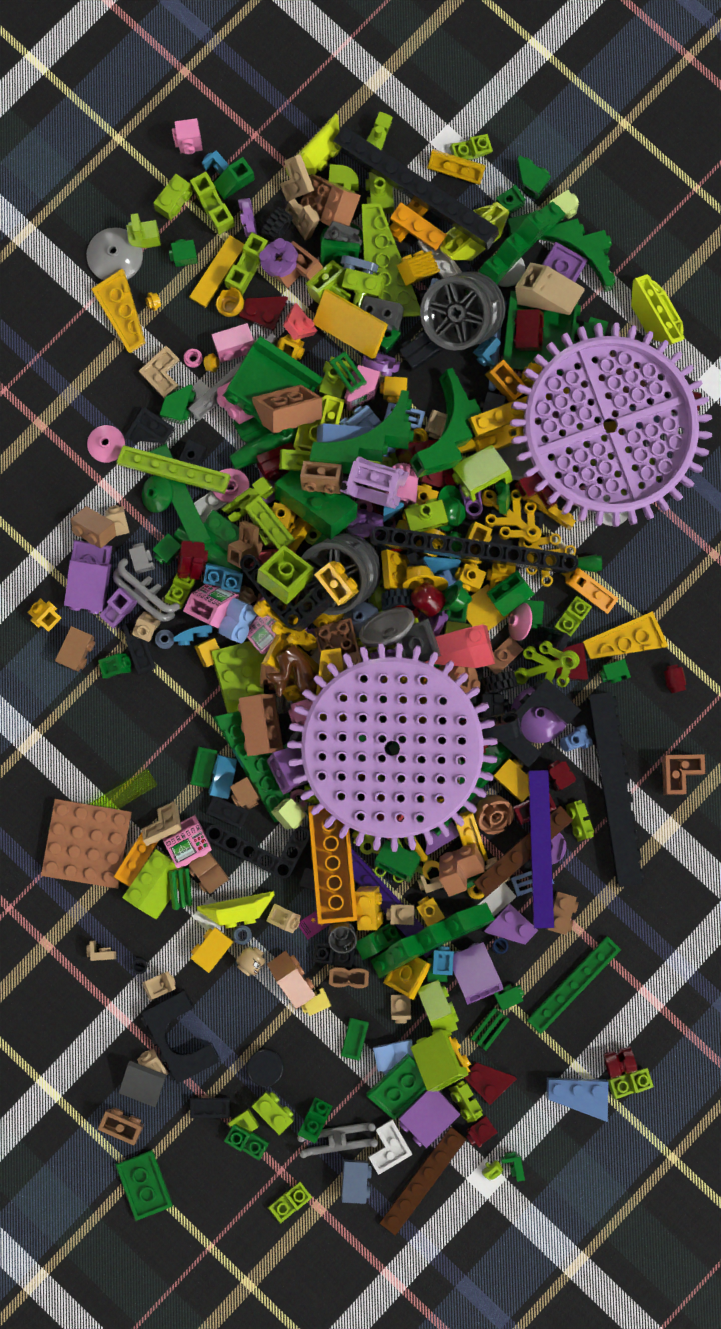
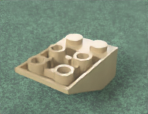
M535 263L529 264L515 287L517 304L567 315L571 314L584 292L582 286L549 266Z

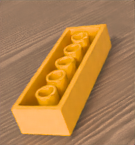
M315 805L308 806L317 923L357 921L350 830H348L347 835L343 839L340 838L339 833L344 824L336 819L330 827L325 828L324 823L331 814L323 808L318 814L312 815L311 810Z

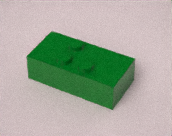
M290 470L275 483V498L327 538L333 539L334 536L339 534L357 518L358 504L342 492L340 494H328L326 492L302 490L301 471Z

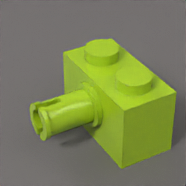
M369 172V179H365L366 191L370 190L367 204L381 203L384 214L394 213L393 187L384 178Z
M334 260L330 261L305 283L309 296L319 304L324 290L329 289L350 301L351 294L342 287L346 270Z
M346 268L342 287L347 291L355 293L353 304L361 308L365 296L381 299L386 280L381 276Z
M342 360L351 373L352 368L347 361ZM326 361L323 372H325L324 378L317 386L319 396L330 395L342 399L346 386L330 363ZM336 362V365L348 381L349 377L344 372L340 364Z
M437 498L427 500L426 504L420 506L418 503L407 506L408 509L404 511L408 528L412 531L424 532L448 525L443 501H437Z

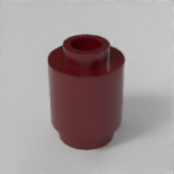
M678 664L668 666L667 671H664L668 689H670L671 693L686 690L685 685L687 683L683 667H678Z

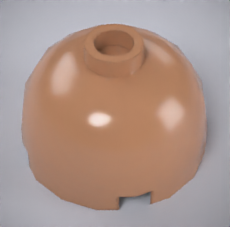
M488 795L480 799L476 804L477 811L474 813V818L479 828L487 834L501 833L507 824L510 825L514 817L513 807L500 795Z

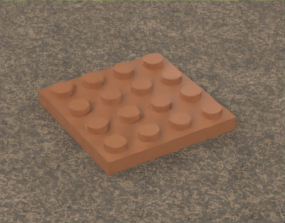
M55 799L41 876L118 889L120 881L113 877L124 860L132 812Z

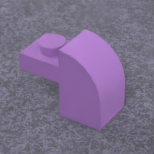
M123 587L118 588L107 601L108 606L99 616L110 627L115 628L134 609L137 600Z

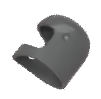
M349 922L332 923L328 929V942L335 952H350L357 944L354 927ZM355 938L353 945L349 949L345 950L344 948L346 946H349Z

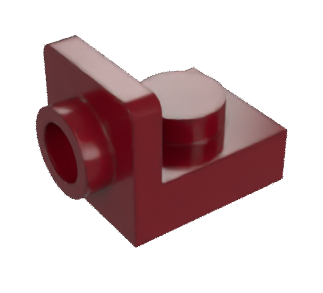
M484 1116L467 1129L469 1133L467 1138L473 1146L477 1144L480 1148L484 1142L498 1132L487 1116Z

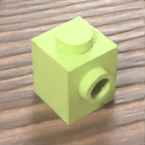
M569 190L549 202L553 201L566 213L563 219L572 218L577 213L579 205L578 198L574 193L571 194Z
M292 798L283 799L271 812L285 829L298 828L303 823L302 819L306 816L302 806L294 802Z

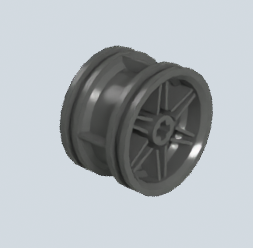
M462 272L438 280L429 287L421 303V322L427 335L438 346L455 351L464 350L489 340L497 333L505 316L504 297L497 284L488 276L479 272ZM464 289L469 291L468 295L464 294ZM473 323L478 324L476 329L473 327Z
M349 533L337 534L333 539L327 538L309 548L301 557L314 567L312 581L300 591L303 598L315 587L322 585L314 574L332 561L341 563L345 568L344 573L348 578L351 577L358 585L357 589L359 592L339 606L334 602L323 612L327 615H339L350 611L370 598L380 583L382 573L379 557L374 548L357 535ZM345 556H349L351 561L345 559ZM356 573L359 575V580L355 579ZM327 591L323 593L322 599L326 598Z

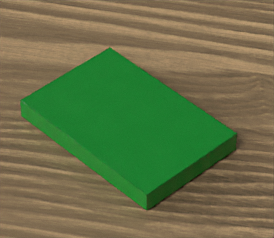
M407 1053L366 1095L392 1119L396 1120L427 1089L416 1060Z
M153 1149L115 1164L135 1221L173 1207Z

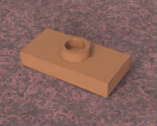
M510 636L493 652L495 664L486 667L493 674H498L524 649Z

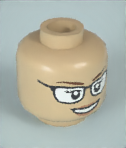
M246 947L237 958V968L247 976H250V974L256 975L265 964V959L262 957L264 953L257 947L253 949Z

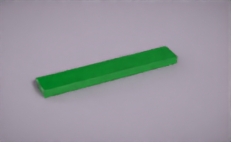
M167 444L149 451L150 453L173 459ZM168 479L173 489L171 501L189 540L192 543L203 542L207 544L211 542L185 483Z
M606 936L526 1021L542 1034L621 949Z

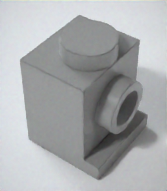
M144 543L135 544L132 549H129L137 574L155 569L153 562H149L153 560L149 549L146 550Z

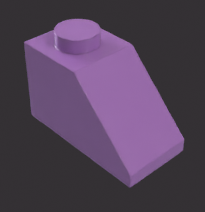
M452 822L447 826L450 833L448 837H445L442 833L437 836L430 831L433 836V844H426V855L431 854L459 836Z

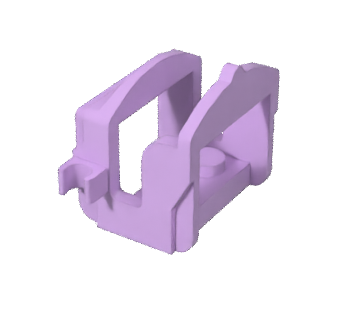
M358 456L356 461H353L348 481H342L347 485V489H340V491L355 498L395 509L396 506H399L401 499L396 496L398 488L405 485L409 473L400 468H391ZM355 482L387 491L389 494L360 486Z

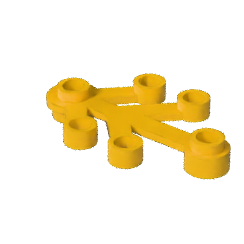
M485 490L481 496L482 504L487 507L494 506L499 511V505L496 503V493L493 490ZM513 490L510 495L513 512L509 509L507 515L503 514L505 517L500 518L489 514L485 519V524L488 527L504 526L499 532L501 539L524 538L528 543H535L540 540L542 534L540 528L535 525L534 513L536 511V504L533 502L526 503L524 508L527 514L526 524L521 519L520 500L522 497L518 490ZM517 494L519 498H514L513 495ZM531 506L533 510H528L527 507ZM488 519H493L494 522L490 523ZM506 526H517L521 530H511ZM507 531L508 535H504L502 532ZM529 531L535 532V535H531Z
M554 533L550 537L540 538L539 541L532 543L530 546L525 545L524 538H520L518 544L520 547L543 550L539 547L540 545L551 544L556 546L560 543L561 537L559 534ZM554 536L557 537L558 542H552L551 538ZM568 545L566 548L547 551L567 553V549L571 548L573 549L572 555H575L576 548L573 545ZM527 554V560L530 563L534 562V557L531 554ZM546 557V563L552 566L553 560L550 557ZM526 568V572L528 575H535L537 572L536 569L535 572H530L528 568ZM541 570V584L544 587H549L553 582V578L550 576L549 571ZM571 571L566 574H561L565 576V581H567V579L570 578V575L574 574V572ZM549 578L550 583L545 584L543 579Z
M266 600L259 601L253 607L258 616L264 618L269 615L276 620L271 626L274 633L277 635L281 633L290 634L286 638L289 644L300 645L306 651L314 650L317 647V640L314 635L307 633L305 629L298 632L288 628L280 617L271 610V606ZM286 604L283 605L282 611L286 609ZM298 617L294 619V624H297Z

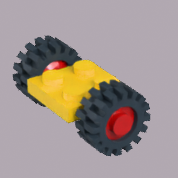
M398 534L394 536L395 542L399 544L403 542L402 536ZM384 535L378 536L377 540L383 541ZM377 546V553L382 557L384 588L390 590L385 591L381 595L382 611L395 607H405L411 611L416 609L411 601L413 590H407L402 587L403 583L407 580V564L410 563L406 554L411 551Z

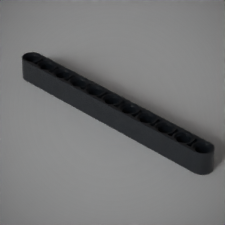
M385 526L376 527L369 536L371 543L379 547L564 574L578 567V559L575 555ZM375 532H381L384 535V540H377ZM396 534L402 536L403 542L401 544L395 542L394 536ZM414 537H418L421 539V546H416L414 544ZM433 540H437L440 542V549H435L433 547ZM452 543L459 545V552L452 550ZM471 546H476V547H477V549H478V554H477V555H474V554L471 553V551H470V547H471ZM490 548L496 550L497 556L495 558L490 556ZM509 551L515 553V560H511L508 557ZM527 554L533 555V563L527 560ZM546 557H550L553 560L552 566L546 563ZM565 559L571 562L570 569L565 567Z

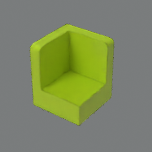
M249 1108L228 1122L230 1127L236 1124L249 1131L259 1127V1123Z

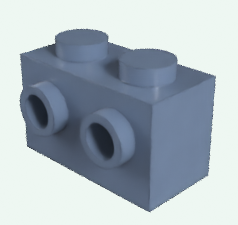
M343 1159L342 1203L366 1204V1198L370 1199V1186H367V1178H371L372 1168L368 1166L366 1160Z

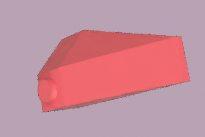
M484 624L435 637L441 656L438 657L434 664L446 665L450 660L454 662V666L480 668L495 664L488 628Z

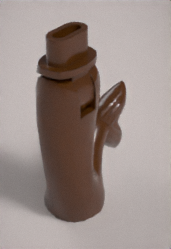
M293 643L286 645L276 654L280 668L279 673H266L269 681L275 684L276 694L279 698L282 696L293 667L295 683L299 691L303 693L307 689L316 695L317 684L313 679L316 673L311 664Z

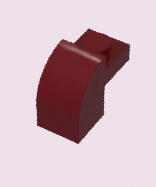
M538 473L531 477H524L515 484L524 501L537 494L547 510L558 503L557 500L550 505L546 503L548 497L554 492L552 489L550 490L548 485L539 492L534 491L535 486L543 480Z

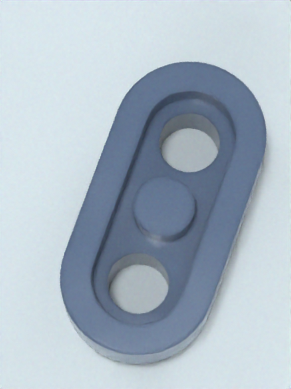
M343 255L341 259L344 269H358L369 274H376L379 265L346 255Z

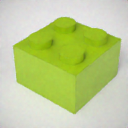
M283 545L258 569L257 582L287 605L312 581L314 567Z

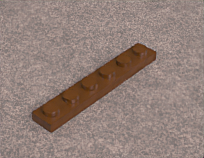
M558 806L557 809L550 813L551 840L573 821L561 806ZM530 832L473 881L485 897L489 896L531 858Z
M450 1126L380 1221L382 1226L396 1236L467 1140L463 1135Z

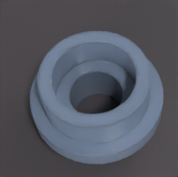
M161 630L157 633L155 642L158 647L168 649L174 644V635L169 630ZM167 636L168 641L162 642L161 638Z
M244 925L237 926L232 933L233 940L239 945L247 944L252 937L251 930ZM239 932H245L246 937L244 939L239 938Z

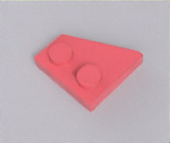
M295 303L290 308L291 311L287 315L283 326L294 340L313 336L318 331L314 326V322Z

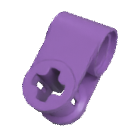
M459 485L461 499L466 509V517L470 520L478 519L482 513L481 491L475 494L476 500L472 502L469 496H464L461 490L462 486ZM475 506L479 511L471 513L468 508Z

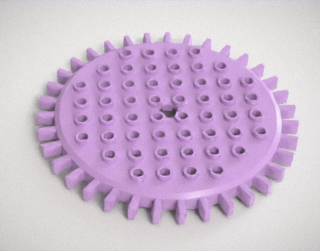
M597 323L594 326L595 338L590 339L587 337L585 328L583 326L579 327L577 334L580 342L573 344L570 336L567 333L563 334L561 339L566 349L561 352L557 349L556 345L552 342L549 343L546 347L554 358L550 362H547L539 354L534 358V361L543 369L539 374L528 368L524 371L523 374L533 380L534 383L531 388L519 384L516 391L528 396L526 403L517 401L513 402L511 406L515 410L524 411L523 419H513L510 421V426L523 427L524 436H516L511 440L512 444L525 443L528 451L519 454L516 460L524 461L530 458L534 466L523 474L524 477H531L538 472L543 480L535 486L534 491L539 492L548 485L554 492L548 497L546 503L550 505L559 496L566 500V504L561 512L564 515L571 511L572 505L581 508L578 514L579 522L585 520L588 510L596 512L595 526L602 525L604 513H611L612 526L618 527L620 525V513L624 512L628 514L630 525H634L637 523L635 510L641 508L646 519H652L654 514L650 504L655 501L663 512L667 511L670 508L663 497L669 493L676 501L681 500L683 496L675 486L681 482L685 487H693L695 483L686 477L685 473L688 469L696 473H700L703 470L702 466L692 462L694 454L699 456H707L709 454L707 449L697 447L698 438L705 440L712 437L710 432L699 431V422L705 423L711 420L712 415H698L697 406L704 405L709 399L708 397L695 399L692 390L698 389L703 383L700 380L689 385L684 377L691 373L694 367L689 365L680 371L675 362L681 358L682 353L679 351L673 354L671 359L663 354L669 343L667 340L660 343L657 349L649 345L653 338V332L651 331L644 336L643 342L634 340L636 334V326L634 325L629 328L627 338L619 337V323L612 325L611 336H603L602 325ZM613 351L615 353V357H611L609 355V352ZM593 357L598 360L596 364L592 362ZM634 363L639 364V369L634 368ZM574 364H579L580 369L576 370ZM616 369H620L622 374L618 375ZM557 370H561L563 375L558 376ZM659 374L663 376L662 381L658 379ZM599 375L604 377V381L599 380ZM640 381H644L646 386L642 387ZM581 382H586L587 387L583 388ZM623 387L628 388V393L623 392ZM568 388L569 394H565L563 389ZM665 392L669 393V399L665 398ZM609 393L611 399H606L605 394ZM546 394H550L552 399L547 400ZM648 398L652 400V405L647 403ZM589 399L593 401V406L588 405ZM633 405L635 407V411H631L629 409V406ZM570 406H574L576 411L572 412ZM671 410L676 412L675 417L671 415ZM612 411H616L618 416L613 417ZM552 413H558V418H554ZM654 416L659 418L658 423L654 422ZM595 417L600 419L599 424L595 423ZM536 418L540 419V425L535 424ZM606 419L616 422L617 428L615 432H605L603 422ZM636 423L641 424V429L636 427ZM577 424L582 425V430L577 429ZM678 428L683 430V434L678 433ZM619 429L624 431V435L619 434ZM563 430L565 436H560L559 431ZM661 434L665 435V441L660 439ZM602 435L606 436V442L601 440ZM542 436L547 438V443L542 442ZM643 441L648 442V447L643 446ZM588 442L589 448H585L583 443ZM626 447H629L631 449L630 453H626ZM566 448H570L572 453L567 454ZM667 452L672 454L671 459L667 457ZM608 453L613 455L612 460L608 459ZM549 454L554 456L553 461L548 459ZM650 458L654 459V465L649 463ZM590 460H595L596 465L592 466ZM632 465L637 466V471L632 470ZM577 466L578 472H574L572 467ZM615 471L620 473L619 478L614 476ZM556 472L560 473V479L555 478ZM657 476L661 478V483L656 481ZM598 477L602 479V484L597 483ZM639 483H643V489H640L638 487ZM580 484L585 486L583 491L579 489ZM622 489L626 490V496L621 494ZM604 495L609 497L608 502L603 500Z
M379 643L377 648L379 657L369 659L368 650L363 646L360 647L362 662L354 664L348 653L343 654V661L346 663L347 669L339 672L336 666L330 662L327 667L334 678L327 683L321 676L316 675L313 679L316 684L322 687L321 692L315 695L310 690L305 689L302 693L305 698L313 701L310 709L296 705L294 711L306 716L304 725L291 723L289 729L302 732V741L292 740L287 743V747L292 749L301 748L302 752L301 758L289 760V766L303 765L305 774L294 777L293 782L296 784L308 780L311 789L304 791L300 798L306 800L315 795L320 802L313 807L311 814L316 815L325 808L331 815L326 819L324 827H330L338 819L344 824L339 833V837L342 839L347 835L349 828L359 831L356 837L357 846L362 844L364 835L367 834L375 836L373 848L376 851L381 846V837L391 838L392 852H396L398 849L397 839L403 837L408 838V846L411 850H415L416 841L414 836L421 833L424 834L428 845H432L433 836L429 830L438 826L441 833L448 837L450 835L449 828L444 822L449 818H453L456 824L462 827L464 820L457 811L462 806L472 813L477 811L476 806L467 800L471 793H475L479 797H486L487 792L475 785L478 778H483L487 781L493 780V775L482 771L481 767L482 762L497 763L496 756L483 754V746L498 744L497 738H483L482 729L493 727L495 722L494 720L479 721L478 713L489 708L488 702L481 703L476 707L473 706L470 698L476 696L480 692V688L478 686L473 687L465 693L460 685L467 680L468 674L466 672L460 674L455 681L448 676V673L454 666L452 660L446 663L445 668L441 671L434 667V663L438 659V652L434 651L430 655L429 662L425 663L418 660L421 653V648L418 645L413 650L412 658L402 657V643H397L396 656L386 657L385 646L383 643ZM362 675L367 676L368 680L366 682L360 680ZM386 676L388 681L383 683L380 681V677ZM402 676L407 677L408 681L406 683H401L400 678ZM426 677L427 683L422 684L420 678ZM342 694L347 696L346 701L340 700ZM365 695L367 701L362 702L360 696ZM380 696H386L387 701L384 703L381 702L379 699ZM401 696L407 698L405 703L400 702L399 698ZM421 697H426L427 702L422 704L420 703L419 699ZM441 697H445L447 699V702L445 704H441L439 702V699ZM320 714H326L327 719L321 720ZM341 714L347 716L345 721L340 720L339 716ZM365 715L367 717V720L362 722L360 721L359 716ZM381 715L386 716L387 720L385 722L379 720ZM405 716L406 722L401 723L399 717ZM424 716L426 722L420 723L419 718ZM445 717L446 723L441 724L439 718ZM465 718L466 723L463 725L460 724L459 719ZM321 733L327 736L325 740L319 738ZM345 734L346 740L341 741L339 735ZM362 734L365 735L366 740L360 741L359 736ZM384 735L386 741L381 742L379 736ZM400 736H405L406 741L400 742L398 738ZM420 736H424L426 738V741L424 743H420L418 741V738ZM444 737L446 742L441 744L438 739ZM463 737L466 739V742L460 744L458 739ZM396 741L399 744L400 751L397 755L386 754L384 747L387 742ZM324 753L326 759L321 760L319 754ZM345 754L346 759L340 760L339 755ZM360 754L366 756L364 761L359 760L358 756ZM384 755L386 760L383 762L379 761L378 756ZM403 755L406 758V760L404 762H400L398 760V757ZM424 756L425 762L420 763L418 757ZM441 756L444 757L445 762L439 763L438 758ZM458 758H465V762L463 764L458 763ZM319 773H324L326 778L320 779ZM340 773L345 774L346 778L344 780L338 778ZM364 774L365 780H359L358 775ZM381 774L384 775L385 780H378V776ZM399 775L405 777L403 782L398 781ZM419 776H424L425 781L419 782L417 778ZM439 776H443L445 778V781L443 783H439L437 781V778ZM463 777L465 781L464 783H458L457 779ZM343 793L345 798L339 799L338 794ZM358 794H364L365 799L359 800ZM379 794L385 796L383 801L378 800L377 796ZM403 795L405 799L403 801H399L397 799V796ZM419 795H422L424 797V801L419 802L417 800V797ZM443 796L444 801L441 803L438 802L437 797ZM362 813L365 817L360 820L357 818V815ZM383 814L384 819L378 820L377 815ZM397 815H403L404 819L402 821L397 820ZM422 815L424 820L418 821L416 817Z

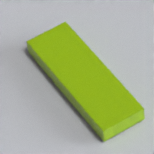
M260 495L244 507L278 550L283 545L288 547L295 541V538Z

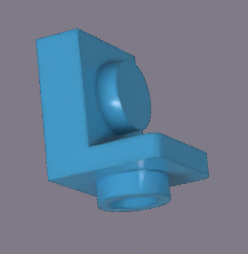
M217 150L213 153H208L202 161L203 168L206 171L213 166L219 174H222L229 166Z
M492 336L489 340L481 342L473 352L478 357L477 361L481 365L491 367L495 365L489 356L497 351V347L501 343L497 337Z
M439 946L438 950H434L433 974H453L454 951H449L450 947Z

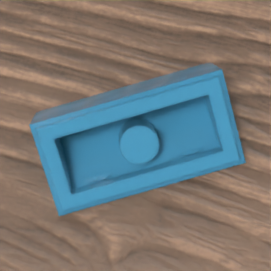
M399 502V506H396L395 509L384 506L383 523L402 514L404 503Z
M423 557L434 576L449 570L452 577H454L461 563L459 559Z

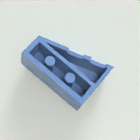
M547 1077L546 1097L548 1100L608 1122V1081L606 1079Z

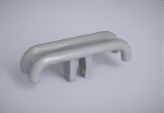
M125 558L121 559L118 563V568L113 572V580L119 588L123 587L137 600L140 606L157 620L163 622L172 620L175 617L174 612L180 608L179 603L165 604L155 595L160 590L161 585L156 584L149 590L146 586L151 583L152 578L148 576L142 582H139L125 569L128 560ZM120 576H122V577H123L125 580H127L133 587H135V590L132 589L127 583H125V582L121 579ZM150 600L159 609L167 612V614H162L147 601Z
M361 1123L322 1129L318 1138L328 1137L329 1145L303 1149L300 1151V1157L306 1158L307 1156L363 1147H376L378 1145L376 1139L347 1142L345 1135L362 1131H374L375 1125L373 1123ZM299 1135L297 1137L299 1142L307 1140Z

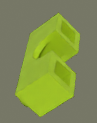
M207 172L191 179L192 190L218 235L235 227L234 218L225 203H222Z
M251 232L243 246V253L237 265L233 264L224 280L226 288L230 289L232 286L238 289L243 296L261 264L259 254L269 244L268 240Z

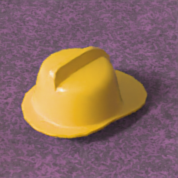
M409 566L406 570L407 580L402 585L407 590H414L420 583L427 582L434 585L439 591H442L448 587V581L442 577L434 576L431 569L427 566Z

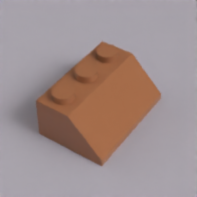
M303 385L252 397L262 425L274 433H279L288 428H297L298 425L305 423L311 424L316 420L322 419V397Z
M260 694L239 698L238 709L242 716L241 729L245 736L244 749L247 752V756L269 754L283 750L275 694Z

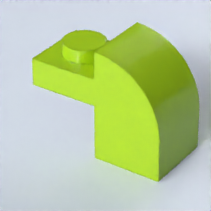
M330 164L329 181L353 192L359 191L358 177L351 168L344 165Z
M138 213L131 214V222H128V225H126L128 242L132 246L139 248L161 246L156 220L141 222Z

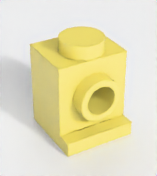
M323 987L319 989V994L314 991L316 996L301 1006L304 1014L308 1012L309 1016L331 1006Z

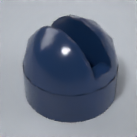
M503 938L496 939L492 943L493 951L496 954L505 953L508 950V942ZM496 943L503 949L502 951L495 945Z

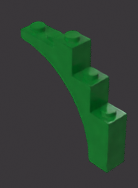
M553 201L541 210L531 213L525 218L516 233L504 241L497 253L488 259L478 272L488 276L498 285L514 264L548 230L561 221L566 213Z
M531 213L507 219L506 226L509 236L516 233L525 218ZM577 218L555 224L539 239L552 243L557 242L588 259L587 264L599 278L604 292L612 290L615 276L609 270L610 260L608 255H605L609 252L612 242L610 236L606 235L605 230L585 235L583 224H579Z
M453 368L447 369L439 378L446 400L444 430L436 443L429 448L417 452L409 461L417 478L454 468L463 459L458 447L465 446L473 437L468 427L471 425L469 418L482 413L475 399L468 400L467 394L463 390Z
M401 390L399 400L391 414L371 431L345 441L313 442L310 461L342 464L343 473L350 474L353 461H356L358 456L366 460L382 462L383 455L388 453V447L408 449L409 442H413L414 431L411 430V422H409V414H407V410L411 411L412 407L409 391Z
M486 902L462 910L444 921L426 927L415 935L397 941L388 950L372 959L371 963L378 977H384L415 958L458 937L483 928L495 919Z

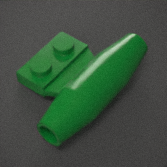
M255 417L241 424L234 421L235 429L241 440L246 443L229 456L235 470L256 464L257 455L289 442L293 444L298 427L293 428L294 431L286 438L271 432Z
M212 510L204 522L206 531L211 539V542L205 544V550H208L206 564L210 563L242 573V568L227 562L228 544L239 540V526L219 512ZM181 525L173 536L180 544L183 541H190L183 525Z

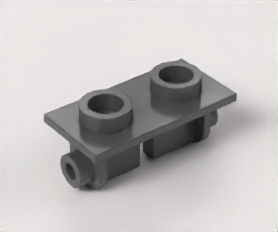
M336 221L331 222L323 236L333 241L359 243L360 246L362 244V240L358 236L360 230Z

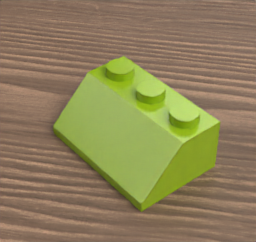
M156 849L122 898L157 920L171 899L168 871L177 869L173 860ZM175 874V876H176V886H177V884H178V879H177V874Z

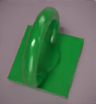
M350 223V227L360 230L358 236L362 240L361 246L359 243L327 240L323 236L329 226L327 225L322 230L320 243L321 265L323 268L332 260L344 267L341 264L343 255L359 259V252L363 248V231L357 225Z

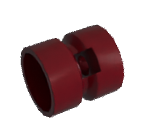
M630 1046L619 1049L618 1053L611 1051L603 1054L610 1079L621 1076L622 1072L629 1074L637 1071L636 1061Z

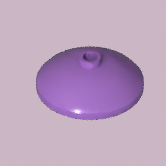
M529 687L523 690L513 701L511 710L513 708L517 710L521 705L519 701L526 694L530 695L534 689ZM544 707L529 709L521 721L522 733L532 743L552 741L566 727L559 718ZM538 710L544 712L543 717L537 715Z

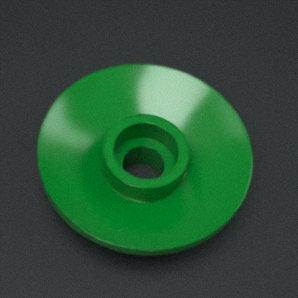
M151 476L145 482L142 489L144 506L151 512L160 513L170 505L173 496L170 481L165 477Z

